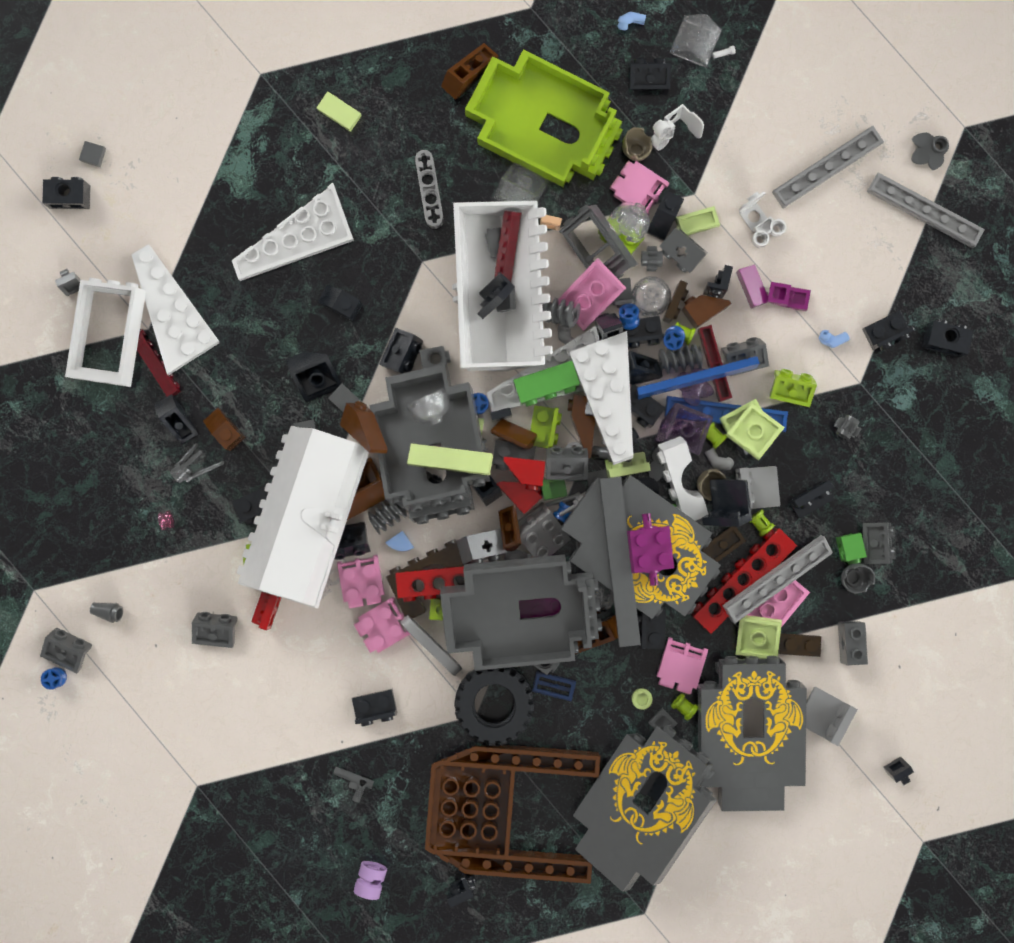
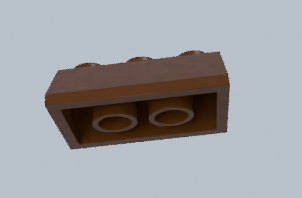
M372 457L366 460L347 521L385 500L382 477Z

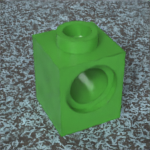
M861 533L835 537L841 561L855 564L861 562L860 558L867 557Z

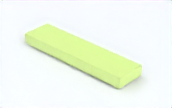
M411 444L407 464L410 466L490 476L493 454Z

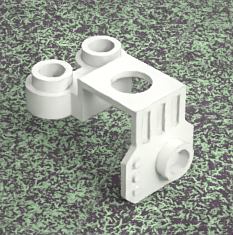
M682 104L665 116L664 121L658 120L654 124V135L651 138L652 145L658 151L663 149L669 140L673 138L675 129L673 123L679 119L687 125L689 131L696 138H701L704 129L703 121ZM677 113L675 118L670 121V118Z
M758 192L754 193L748 198L749 202L743 204L739 209V214L750 230L755 232L752 237V243L758 248H763L768 244L770 240L769 234L779 237L786 230V223L783 220H773L771 216L767 218L757 204L766 194L765 192L761 194ZM756 211L759 213L760 219L758 222H751L748 215L750 212ZM773 226H778L780 231L775 232ZM757 237H761L763 243H758Z

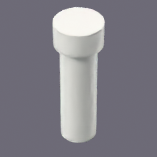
M730 46L727 49L713 52V59L728 54H735V47Z

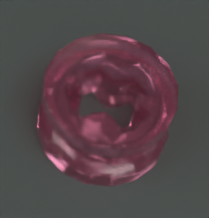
M168 510L165 514L159 512L158 522L162 530H166L167 527L170 529L174 528V519L171 511Z

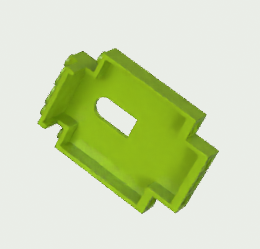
M524 49L514 67L492 56L465 108L466 117L484 125L477 138L478 145L562 187L566 182L569 183L571 181L574 171L591 180H594L596 175L600 176L605 167L602 164L605 157L609 158L614 149L611 146L613 141H618L623 132V129H621L622 121L615 118L617 110L609 107L611 102L608 100L609 92ZM547 113L574 126L579 131L577 142L567 144L539 130Z

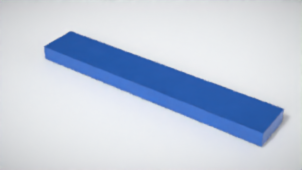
M751 357L637 388L636 395L639 400L756 369L760 363L758 357Z
M667 396L664 417L722 424L719 418L738 409L741 405ZM761 408L763 412L785 427L781 432H786L787 411Z

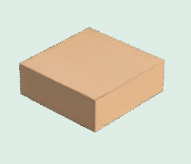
M546 215L541 217L540 225H546L548 229L558 231L560 230L562 218Z

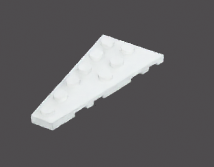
M331 183L321 194L313 197L312 201L304 207H300L278 224L277 228L265 234L255 245L250 246L234 258L232 263L238 280H245L354 241L334 184Z
M148 244L131 255L141 289L146 291L145 302L164 366L169 376L219 344V340Z
M592 327L587 332L555 350L551 355L545 356V365L530 366L487 392L491 412L523 406L520 404L513 380L571 361L569 352L600 341L597 327ZM580 383L576 387L577 390L572 393L565 394L563 391L556 394L557 397L583 392V388ZM545 397L538 399L537 402L544 401Z
M626 331L569 352L613 465L633 458Z

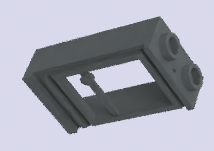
M597 205L583 206L578 210L579 214L575 218L571 217L563 223L564 227L559 230L586 269L594 262V257L609 245L615 252V255L608 259L604 265L617 279L621 278L624 275L623 273L629 268L638 265ZM588 217L592 219L607 241L605 245L592 255H589L573 232Z

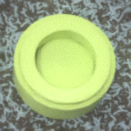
M638 688L631 696L633 705L638 709H647L652 704L653 698L647 689Z

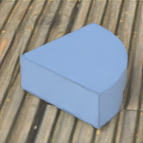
M401 531L386 542L389 547L397 551H408L414 548L404 531Z

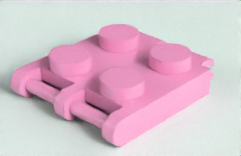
M627 161L620 172V175L625 178L617 176L610 189L615 192V198L644 217H648L649 210L655 202H658L659 195L664 188L668 187L669 182L636 161L633 164ZM661 185L656 194H654L658 186ZM651 199V201H650V203L648 204V206L646 207V209H644V207L646 206V204L648 203V201Z
M378 555L362 560L356 558L355 561L337 562L343 600L348 602L349 609L364 606L363 599L365 598L367 605L382 603L381 595H385ZM373 561H374V564H368V565H363V566H361L362 563H368V562H373ZM356 565V567L343 569L346 566Z
M394 597L358 617L359 622L354 624L360 637L365 634L369 636L363 642L370 653L375 650L379 653L410 635L407 630L404 632L398 622L399 619L400 621L404 619L403 612L400 613ZM389 604L392 605V607H393L394 611L396 612L397 616L394 615V613H393L392 609L390 608Z
M668 637L656 675L660 677L658 684L673 689L676 682L677 691L691 694L692 688L697 689L708 649L703 648L702 650L690 646V643L686 642L683 644L673 641V638ZM671 644H672V645L679 646V647H682V648H684V649L682 650V649L673 647V646H671ZM689 650L701 653V655L689 652Z

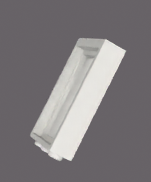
M89 278V281L80 280L65 377L131 387L146 294L145 290L138 288V284L126 282L125 286L113 280L102 283V280L96 278ZM94 291L130 296L119 372L82 367Z

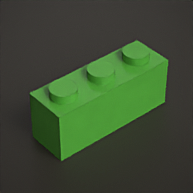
M573 361L513 380L520 404H525L526 407L537 404V400L544 397L545 400L556 398V393L563 391L565 394L572 393L580 385Z

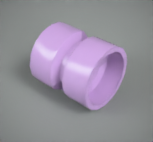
M362 861L358 873L360 878L356 880L353 892L365 899H379L382 890L381 882H384L387 868L376 862Z

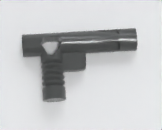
M336 767L333 773L350 781L349 788L356 790L352 800L360 803L365 787L372 789L374 784L373 780ZM360 780H364L367 783L365 785H361Z

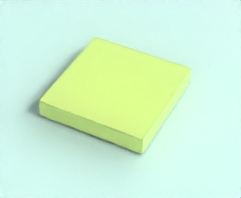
M751 403L727 432L726 436L759 461L785 427Z
M746 615L739 620L736 655L757 656L761 659H767V656H778L782 620Z

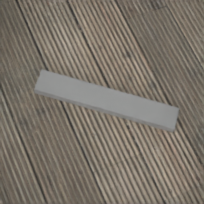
M871 126L773 190L772 193L784 209L883 144L884 141L874 126Z
M879 172L875 175L867 190L868 193L971 248L976 247L985 230Z
M820 535L722 605L730 620L735 624L831 555L833 552L826 538Z

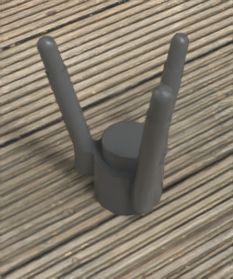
M195 443L182 459L174 465L175 467L170 470V473L177 482L182 483L185 480L188 483L193 478L224 465V461L190 474L192 469L189 465L202 454V451L199 450L187 460L198 447V444Z

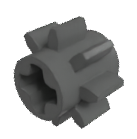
M647 246L646 251L641 252V266L647 267L646 271H656L657 267H662L663 252L657 251V246Z
M850 415L838 418L834 427L838 428L836 434L846 440H850L851 437H857L861 431V428L858 427L859 420Z

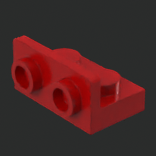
M261 592L251 622L259 625L258 628L266 631L271 629L282 597Z

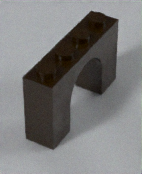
M455 539L445 543L446 548L440 551L435 548L427 552V557L421 560L419 557L408 561L409 566L403 569L397 566L389 570L390 575L386 576L387 581L405 617L409 615L415 618L426 613L427 610L420 596L415 597V601L403 602V598H398L396 573L418 571L432 564L443 565L447 568L464 566ZM463 576L455 577L458 585H465ZM415 580V581L413 582V588L417 591V587H416V581H417V580Z

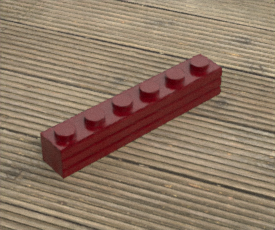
M504 211L494 278L499 273H502L510 282L512 280L522 213Z
M712 325L699 328L698 334L708 368L723 365ZM727 377L712 380L718 402L733 398Z
M140 329L137 351L167 397L171 394L173 396L181 392L179 383L173 380V374L167 375L164 362L159 358V352L153 349V343L150 339L146 338L147 334L144 329Z

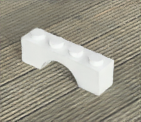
M680 436L658 444L660 452L657 453L659 462L664 464L665 471H663L666 482L670 483L671 489H668L672 501L675 500L676 508L695 521L708 515L703 496L698 491L687 490L682 486V473L685 467L692 461L687 442Z

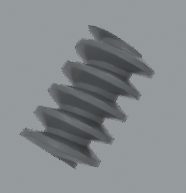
M550 297L549 303L542 304L543 311L551 312V319L545 322L560 323L562 326L567 325L571 328L576 325L580 315L579 303L574 308L573 301H570L568 306H566V300L563 299L559 304V299L555 298L553 303H551Z
M692 344L690 349L687 345L683 346L682 351L677 349L673 352V350L667 348L666 353L663 349H660L658 352L661 371L665 369L667 374L670 373L672 367L675 373L678 372L679 366H681L683 372L686 371L687 365H689L691 371L694 370L695 364L698 365L699 369H702L703 358L700 346L697 348L695 344Z
M382 502V510L375 507V515L368 512L369 520L379 535V528L387 531L386 524L391 527L394 526L393 519L400 522V515L405 518L407 517V509L403 504L393 505L389 503V505H386Z

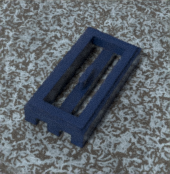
M536 671L531 691L572 701L576 681ZM539 677L571 684V687L539 680ZM537 685L567 691L569 695L537 688Z

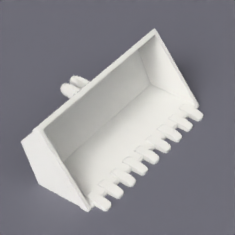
M537 201L454 203L457 283L452 285V290H456L458 295L453 297V302L458 303L460 363L462 369H467L468 371H510L530 366L545 365V356L553 353L552 346H544V338L552 336V329H543V321L551 319V312L543 311L542 304L550 302V294H542V287L549 285V277H541V270L548 268L549 262L547 259L540 260V252L547 251L548 243L539 242V235L547 233V226L538 224V218L546 216V208H538ZM504 211L522 213L511 283L515 286L516 309L497 312L496 307L482 319L477 314L481 310L482 306L480 304L484 300L479 295V292L494 279L497 257L491 258L485 234H487L488 228H502Z
M291 426L289 433L282 436L281 442L285 443L283 451L278 450L276 454V459H279L277 467H272L270 475L274 477L272 483L266 484L267 498L266 500L262 499L259 507L263 508L261 516H256L254 519V524L257 525L255 533L250 532L248 540L252 542L249 550L244 549L242 557L246 558L244 566L239 565L237 574H240L238 584L318 609L369 452L355 442L313 428Z

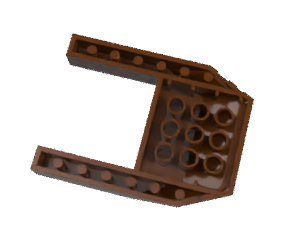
M517 745L474 746L432 763L425 850L436 854L440 859L447 863L449 862L465 874L591 884L592 864L582 855L509 849L515 771L599 778V752Z

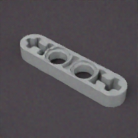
M421 150L416 154L415 162L425 220L430 228L437 229L442 226L444 218L434 160L429 151ZM422 156L430 159L427 160L428 169L424 170L423 162L420 161ZM425 175H431L433 182L426 185L422 182V178ZM427 195H435L437 197L436 202L428 204L425 201ZM431 209H435L436 217H440L437 219V223L429 220L432 218Z
M407 615L400 622L452 675L455 676L462 670L458 662L450 654H447V651L411 616Z

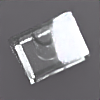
M707 14L685 15L670 53L707 67L722 30Z

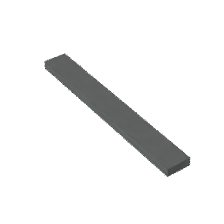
M621 476L599 479L618 643L619 647L641 645Z

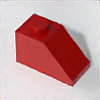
M504 457V464L521 485H526L525 489L538 490V487L543 486L545 461Z
M499 481L497 483L504 494L523 514L542 499L540 496L542 491L539 488L538 490L525 489L526 485H521L520 482Z

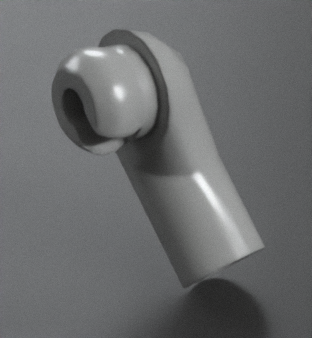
M559 324L558 338L566 345L574 340L571 337V327Z
M714 448L704 452L715 469L727 471L734 465L732 458L718 457Z

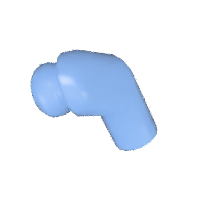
M628 12L619 17L617 27L620 30H627L630 23L644 25L646 15Z
M823 330L819 335L820 342L831 348H835L850 340L847 332L834 336L829 333V330Z

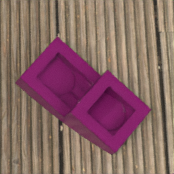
M771 282L767 302L807 312L811 290Z

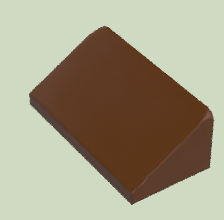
M505 419L500 420L490 431L491 434L524 449L533 448L537 438L536 433Z
M512 505L498 511L503 549L511 552L521 545L516 505Z

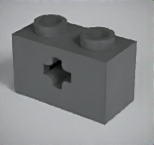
M678 226L673 229L659 246L663 249L662 252L668 259L673 258L678 262L676 266L683 272L688 271L689 273L695 269L708 253ZM678 247H686L685 252L687 255L683 254L680 256L678 254L680 252Z
M500 529L468 535L456 541L463 564L484 563L483 560L488 559V562L499 560L500 555L507 553L503 549Z
M860 621L838 622L840 663L845 665H867L865 623Z

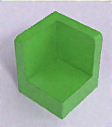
M543 479L541 490L544 501L567 496L565 480Z

